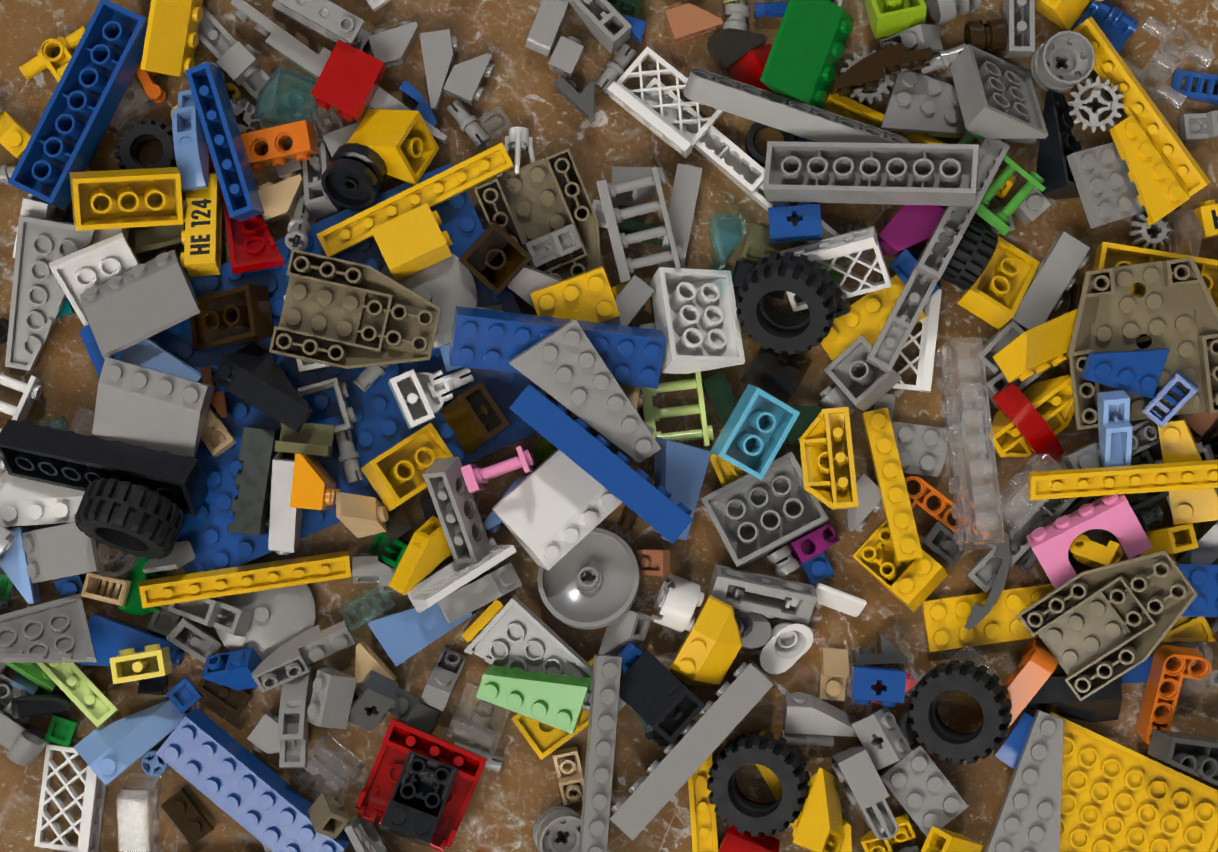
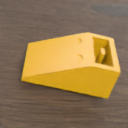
M886 520L852 556L912 612H915L948 576L943 566L923 549L922 558L896 563Z
M819 768L818 772L811 779L810 787L812 789L809 798L805 799L800 823H797L794 827V840L792 843L811 852H839L845 835L838 779L826 770Z

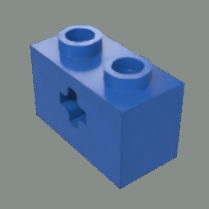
M799 202L797 206H788V203L773 204V207L768 208L770 243L822 239L820 204ZM792 217H797V226H793V223L790 222Z
M851 665L848 696L855 699L857 704L870 705L871 700L881 701L882 706L896 707L897 703H904L906 671L894 668ZM878 680L883 685V688H878L876 693L871 688V685H875Z

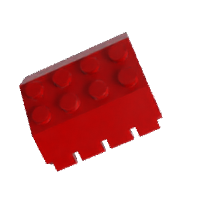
M392 718L368 780L355 805V808L359 809L357 817L374 823L376 817H379L381 819L378 826L381 825L410 750L458 768L457 775L429 846L432 849L443 852L445 846L451 847L488 758Z

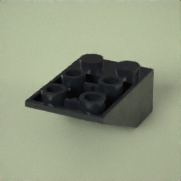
M647 649L620 678L619 696L670 744L674 742L706 706L704 700Z
M410 750L381 822L380 829L429 847L458 768Z

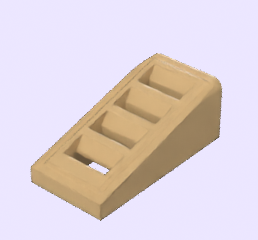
M89 572L86 575L80 596L125 607L132 581ZM108 582H109L106 595L104 596L105 591H106L107 584H108ZM114 583H116L112 598H110L114 587ZM121 585H122L119 598L117 599L118 594H119L120 587H121Z

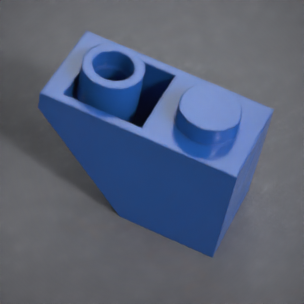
M253 647L207 656L202 677L205 680L238 691L256 688L258 686L251 673L262 662V659Z

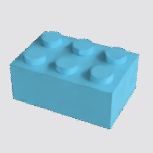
M748 384L710 452L762 481L800 412L762 389Z

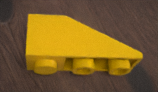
M432 516L414 532L389 583L390 588L404 596L412 591L428 574L432 573L445 558L452 554L439 518Z

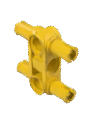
M82 26L65 38L59 36L56 39H48L43 42L37 52V56L19 67L25 78L30 80L47 68L59 83L86 28ZM56 48H60L59 55L55 58H52V51Z

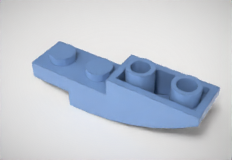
M191 89L178 92V108L172 109V130L176 165L181 174L182 190L186 192L208 188L209 148Z

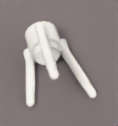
M509 128V136H505L504 147L507 153H509L510 146L511 150L515 151L514 172L519 174L521 151L526 150V146L530 163L536 161L533 150V137H529L528 128Z

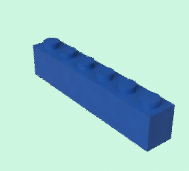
M206 62L185 70L230 218L242 222L264 214L263 205L220 68L210 62Z

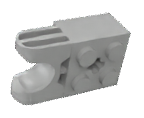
M857 742L832 755L835 763L831 764V767L840 782L846 783V786L842 788L848 800L853 806L857 804L866 824L875 836L881 840H888L894 837L898 831V824L885 798L889 797V794L866 749Z

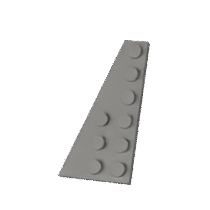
M515 595L464 650V652L470 655L475 654L485 659L484 661L491 665L496 664L503 667L519 668L531 672L543 671L547 672V674L555 675L568 674L579 678L592 677L593 667ZM591 690L584 708L587 711H590ZM620 696L618 701V712L627 703Z

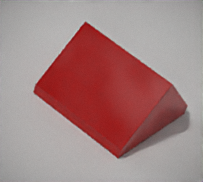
M769 43L747 53L728 69L727 72L731 78L775 93L760 81L772 45Z

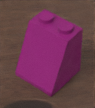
M903 205L877 235L883 257L887 255L891 258L902 253L907 248L911 247L912 249L927 242L945 210L940 206Z

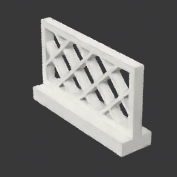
M648 46L617 82L613 81L607 88L608 95L613 101L685 159L692 152V148L724 112L716 109L711 117L700 118L699 106L704 104L695 101L680 102L679 90H685L688 78ZM649 56L656 62L657 70L642 71L641 63ZM672 74L676 78V85L661 87L660 75ZM657 75L658 87L643 89L642 77ZM628 78H640V89L629 90L623 84ZM677 90L678 103H662V92ZM659 92V105H648L644 102V94ZM696 106L697 118L682 120L681 107ZM678 108L679 120H666L663 115V109ZM698 123V132L692 139L683 133L682 125ZM674 125H680V130Z
M875 226L776 252L780 253L781 256L785 252H794V256L799 257L800 254L808 256L807 259L812 262L816 260L828 266L826 268L828 271L832 268L844 274L836 285L840 287L846 298L892 287V281L877 239L878 234ZM874 248L876 256L872 263L859 257L862 251ZM845 256L852 259L847 269L835 264L838 257ZM856 262L868 267L863 277L851 271ZM873 269L883 275L884 281L875 283L867 278ZM847 276L860 282L857 288L849 289L843 286ZM786 291L793 312L808 309L804 301L797 303L795 294Z
M938 289L928 299L923 309L926 317L920 320L922 330L914 337L910 334V340L903 347L904 349L914 342L920 350L919 356L910 362L902 351L900 353L908 365L901 369L898 374H902L911 367L917 374L916 385L904 384L900 380V383H896L892 387L893 389L931 393L942 289ZM919 336H921L920 344L916 341ZM917 361H918V370L913 366V364H914L915 362H917Z
M489 537L488 540L491 547L478 563L455 564L454 560L421 580L412 591L407 593V596L417 613H421L517 552L514 546L497 545L494 538Z
M48 743L45 751L34 846L68 852H99L107 786L88 764L83 770L80 769L74 760L79 756L73 748L74 746L65 747L59 744ZM54 750L61 751L66 758V761L59 767L53 761ZM68 764L71 765L77 774L69 782L61 772ZM54 775H57L64 785L56 792L50 786V779ZM79 778L85 785L84 792L80 796L71 786ZM65 789L74 799L66 807L58 797ZM52 800L60 810L53 818L47 812V804ZM75 804L82 811L81 818L77 821L74 820L68 811ZM62 815L71 825L63 833L55 823ZM48 826L57 835V838L52 842L43 841L44 830ZM73 829L79 836L78 846L71 845L65 837Z

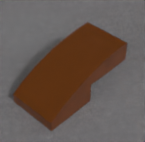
M200 368L203 383L215 386L211 404L222 418H232L230 393L225 391L219 392L218 384L211 380L216 372V368Z

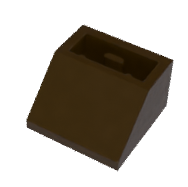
M482 381L460 394L440 410V413L468 454L512 426Z

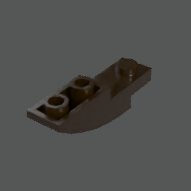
M900 43L876 51L843 73L831 87L830 93L831 95L838 94L839 97L853 94V90L863 88L864 91H871L879 88V84L885 79L884 73L887 76L901 73V69L911 67V70L925 68L926 64L933 58L931 47L905 53L904 45Z

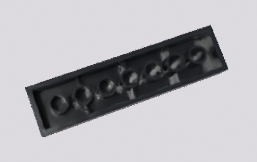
M11 419L7 421L0 432V457L8 474L11 476L84 492L88 484L95 479H118L119 481L131 482L134 485H140L150 491H155L159 495L170 499L172 503H176L184 514L193 516L198 514L209 493L199 461L191 456L171 454L167 451L152 450L144 446L124 444L120 441L105 440L96 436H87L73 431H63L50 426H39L26 421Z

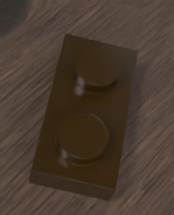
M203 677L195 688L236 717L240 716L253 697V694L247 690L238 691L205 680Z
M184 788L161 805L192 846L214 829Z

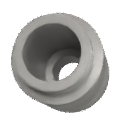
M829 384L819 394L822 397L819 402L825 409L849 407V416L857 409L838 385L833 387Z

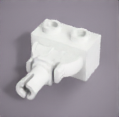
M468 367L437 380L434 379L443 375L441 370L434 373H415L414 369L389 379V386L409 430L434 419V414L443 407L444 403L453 399L452 393L442 397L443 394L474 382L472 374L460 379V377L471 372Z

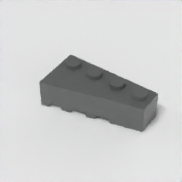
M1158 729L1152 730L1148 755L1218 786V737Z

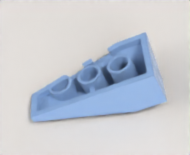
M169 699L93 730L73 748L106 786H109L173 732L187 714H182Z

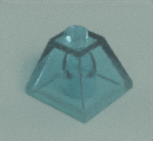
M278 67L258 93L254 117L276 125H284L302 120H307L314 124L317 105L314 104L316 100L310 94L317 80L286 68Z
M739 213L712 214L707 222L717 270L725 268L744 239L743 234H747L745 219H740Z

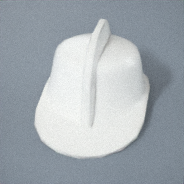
M789 621L776 625L772 629L770 640L761 650L759 659L763 670L769 674H780L792 667L812 646L814 639L810 628L804 624Z

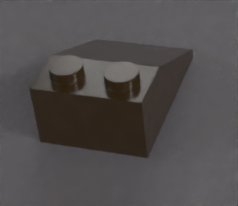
M246 284L196 298L200 313L190 317L194 351L241 345L272 338L274 325L268 286Z

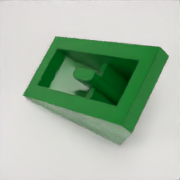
M387 532L378 533L368 552L378 556L379 559L397 569L409 542Z

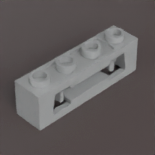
M715 564L707 590L708 597L711 595L743 613L754 612L762 614L767 618L778 617L798 624L800 622L809 624L817 599L814 585Z

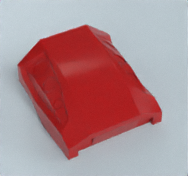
M732 825L730 828L727 827L718 852H779L780 840L771 836L766 837L764 833H761L760 837H751V832L746 831L743 835L737 832L738 828Z

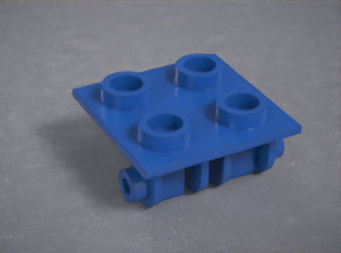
M1092 0L1076 27L1086 19L1093 17L1119 54L1131 33L1133 34L1137 29L1139 21L1106 0L1101 2Z

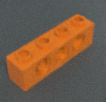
M307 120L241 134L252 172L261 171L263 166L270 164L273 167L287 165L288 160L307 161L311 159L312 155L319 154L314 124ZM292 139V147L286 151L285 143L287 140ZM267 144L268 152L262 156L261 149Z

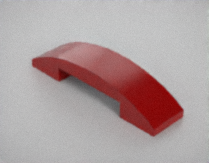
M1013 382L1005 385L991 398L1002 414L1012 422L1042 468L1046 469L1064 453L1061 444L1046 421Z

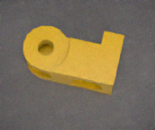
M1085 534L1078 535L1069 547L1076 561L1092 568L1119 562L1123 555L1119 543L1110 540L1108 545L1104 546L1091 541Z

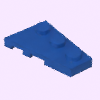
M1156 348L1153 350L1136 349L1134 351L1089 352L1081 378L1153 399L1170 349Z

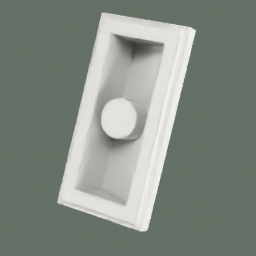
M818 582L814 586L817 595L816 603L853 617H858L867 604L866 600L822 583Z

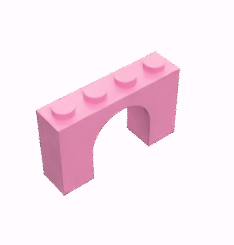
M1124 494L1105 495L1091 503L1082 505L1078 510L1068 515L1058 517L1054 522L1044 527L1036 528L1032 533L1026 535L1034 554L1054 589L1077 575L1068 558V551L1073 540L1085 531L1104 529L1113 533L1128 559L1153 548Z

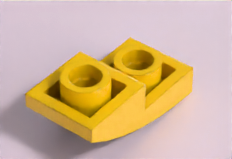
M906 814L895 818L898 824V831L891 839L881 840L875 836L872 830L861 837V844L865 852H893L892 844L915 839L916 833L909 815Z

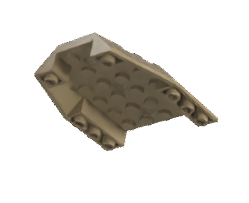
M1193 257L1117 266L1085 272L1068 350L1077 430L1098 428V392L1120 390L1081 378L1089 352H1122L1140 349L1136 344V340L1141 334H1146L1150 337V344L1147 348H1144L1145 350L1156 348L1170 349L1156 388V393L1177 370L1183 372L1198 385V391L1174 416L1201 412L1218 413V309ZM1139 282L1144 286V294L1141 297L1135 298L1131 294V287ZM1179 381L1175 383L1184 392L1188 390ZM1171 389L1168 391L1175 399L1179 400L1181 398ZM1125 391L1130 397L1129 421L1150 419L1142 412V409L1150 400ZM1162 397L1160 399L1170 409L1173 407L1165 398ZM1155 405L1153 407L1161 416L1164 417L1166 415L1158 406Z

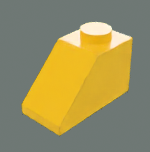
M4 110L0 115V144L20 160L32 134Z

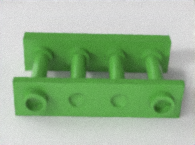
M967 132L958 144H971L975 138L982 142L985 137ZM1007 155L1003 159L1008 163L1007 166L989 185L975 212L1003 236L1011 229L1007 225L1010 221L1008 218L1034 188L1037 187L1042 192L1046 189L1042 185L1045 181L1034 171L1028 174ZM1015 171L1019 172L1028 181L1001 212L998 211L994 214L987 208L990 205L989 201Z

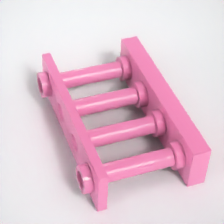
M523 446L516 447L518 453L516 457L486 468H479L478 465L473 464L461 467L460 469L469 493L485 490V484L489 483L488 480L522 467L525 473L533 472V466L537 464L532 451L526 450Z

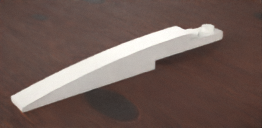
M654 77L645 88L658 87V79ZM672 91L662 92V103H678L677 95ZM659 92L644 94V102L648 105H659ZM681 107L682 120L697 118V112L691 107ZM678 108L663 109V115L666 120H679ZM698 123L682 125L683 133L690 139L698 132ZM674 125L680 130V125ZM713 125L694 146L697 151L767 212L768 208L773 207V204L788 203V206L799 205V202H767L763 191L765 169ZM792 217L790 221L793 223V226L798 225L797 217ZM821 219V240L840 235ZM811 240V241H805V242H807V243H812V242H816V241H819V240Z

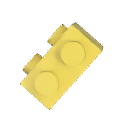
M160 644L144 646L145 651L135 652L134 648L119 650L118 656L109 658L113 684L166 676L173 673L169 647L161 648Z

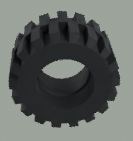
M146 119L144 123L142 120L136 121V126L130 124L126 127L129 130L126 134L122 131L119 135L122 141L116 142V147L119 148V151L115 152V156L120 160L118 165L122 170L177 167L173 130L162 122ZM150 141H160L163 146L162 158L151 167H143L139 161L142 147Z
M971 220L941 278L964 291L970 288L988 265L996 249L998 235Z

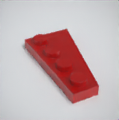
M222 193L233 274L285 266L283 257L279 253L262 216L258 215L242 222L230 218Z

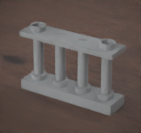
M274 0L271 6L274 10L335 44L339 39L363 52L369 44L368 36L372 34L362 29L365 21L329 0Z
M656 165L650 166L652 171L650 176L614 185L612 182L607 183L606 178L596 180L621 282L631 280L629 273H633L634 269L673 260L674 266L677 269L681 268L679 261L684 260L681 245H675L662 191V186L666 185L663 170L658 171ZM655 185L658 196L657 201L621 210L619 208L613 209L611 198H615V195ZM661 210L664 221L663 226L627 235L625 233L619 234L617 224L622 223L623 219ZM667 235L670 250L632 260L631 257L625 258L623 249L628 248L629 244Z

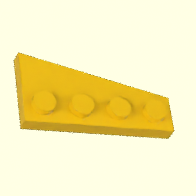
M1130 115L1109 130L1121 160H1125L1129 168L1128 177L1136 185L1139 192L1137 198L1140 205H1144L1148 214L1146 220L1149 226L1190 199L1133 115Z

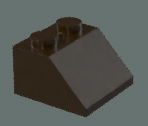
M493 220L459 257V261L498 296L533 257Z

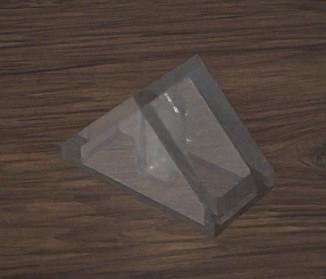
M1194 210L1172 211L1167 214V219L1171 220L1168 228L1174 230L1172 234L1168 235L1172 240L1169 243L1170 252L1198 257L1204 231Z

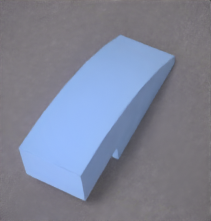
M1124 390L1098 392V434L1102 467L1131 465L1133 428L1129 423L1130 397Z

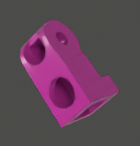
M828 522L789 542L794 558L799 563H804L829 549L828 547L834 545L840 539L831 522Z

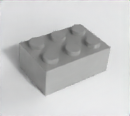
M915 741L910 746L912 750L910 754L896 763L877 770L886 787L927 837L932 826L942 828L969 806L922 746Z

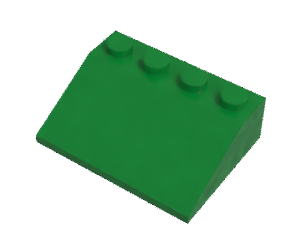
M789 0L760 81L778 95L822 109L827 100L830 84L835 78L837 65L844 54L847 38L852 32L854 18L843 8L829 0Z

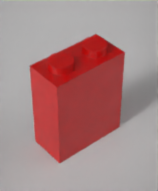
M338 39L310 95L316 100L314 104L326 111L332 108L339 112L338 116L350 123L353 119L360 122L388 68L385 62Z

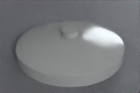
M451 253V257L397 281L442 309L433 349L451 344L455 307L477 308L478 304L475 280L470 270L453 253ZM386 264L381 273L394 280Z
M595 527L549 571L539 566L537 579L541 599L555 618L570 627L591 630L606 627L619 620L628 612L637 598L641 577L638 561L630 546L615 533Z
M309 584L216 597V599L254 612L245 637L232 635L217 628L216 631L220 640L230 652L253 647L262 661L280 646L316 625L317 605Z

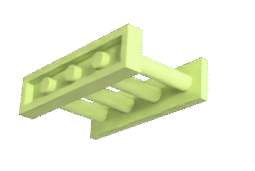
M695 372L694 379L661 382L658 384V389L640 387V392H644L642 404L644 423L655 429L652 433L655 439L656 436L676 442L702 439L703 447L710 446L709 441L714 440L712 425L707 426L701 372ZM696 389L698 404L666 408L653 406L652 396H657V393ZM699 414L701 429L661 434V431L656 432L655 422L660 421V418Z

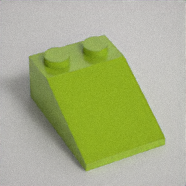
M864 0L867 18L875 39L892 36L916 25L925 24L927 6L924 0Z

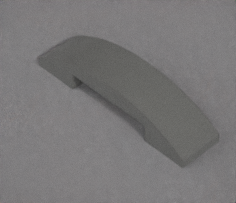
M1006 530L1002 532L993 555L1003 559L986 604L974 603L965 625L966 629L970 630L992 610L1006 586L1012 562V541L1010 532Z

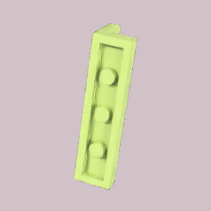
M74 662L37 663L97 728L112 715L115 716L119 712L118 708Z

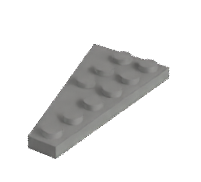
M907 68L901 69L902 72L896 75L880 129L901 131V134L911 135L914 132L925 133L927 136L962 139L968 131L963 127L964 120L955 86ZM1037 139L1002 140L1004 142L1034 144Z
M19 215L5 367L27 371L34 369L66 300V295L50 270L49 263L90 246L97 230L76 231L74 223Z
M576 318L508 361L515 369L638 463L661 450L660 445Z
M81 594L0 615V663L97 662Z
M1038 709L1036 710L985 852H1060L1064 721L1062 718Z

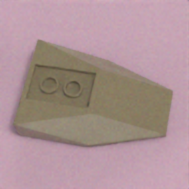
M569 148L520 167L519 174H515L513 170L473 187L488 224L494 220L521 246L533 239L573 223L582 248L553 259L535 269L565 280L601 266L598 218Z
M292 249L286 273L290 278L279 327H274L269 352L344 369L428 361L431 359L442 310L440 307L369 265Z
M1162 550L1083 571L1023 608L1018 617L1032 636L1039 635L1052 655L1057 659L1067 674L1065 678L1066 683L1081 702L1146 661L1197 597L1198 592L1168 552Z

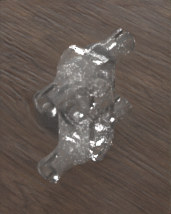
M1149 16L1141 30L1160 40L1159 43L1161 45L1145 68L1142 67L1140 69L1123 57L1121 58L1150 98L1153 100L1161 99L1179 110L1187 96L1168 85L1169 82H1167L1183 58L1186 59L1188 57L1207 69L1216 55L1196 44V38L1192 36L1187 28L1168 27ZM1179 38L1183 41L1184 45L1177 46L1173 43L1172 39ZM1144 80H1153L1156 87H1147Z

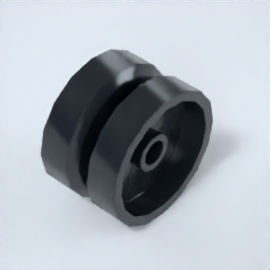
M346 143L339 146L333 154L329 165L322 175L321 185L326 195L341 207L351 210H363L370 207L376 199L379 189L386 179L387 168L384 160L369 147L358 143Z

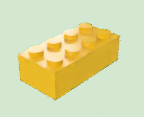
M177 167L70 172L73 221L76 231L183 225L181 174Z

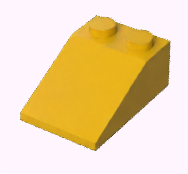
M998 236L996 249L988 265L978 280L965 291L963 290L957 304L996 329L1001 330L1014 317L1040 262Z
M429 423L360 469L390 512L427 487L423 473L437 458L454 456L432 423Z

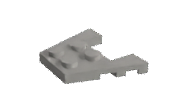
M885 393L873 404L874 410L888 407L903 473L938 477L967 418L971 405L947 402L944 428L894 422L893 412L896 395Z

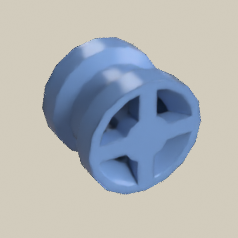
M159 748L152 749L142 758V769L149 776L161 775L170 767L155 754Z

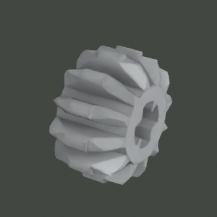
M1147 212L1146 215L1142 213L1137 215V221L1130 223L1131 228L1134 230L1128 232V236L1135 237L1131 245L1140 244V248L1158 251L1165 250L1164 244H1169L1172 241L1167 235L1172 234L1174 230L1166 227L1171 220L1162 221L1160 219L1149 226L1146 220L1148 217ZM1147 229L1153 230L1154 236L1151 237L1152 234L1148 235Z

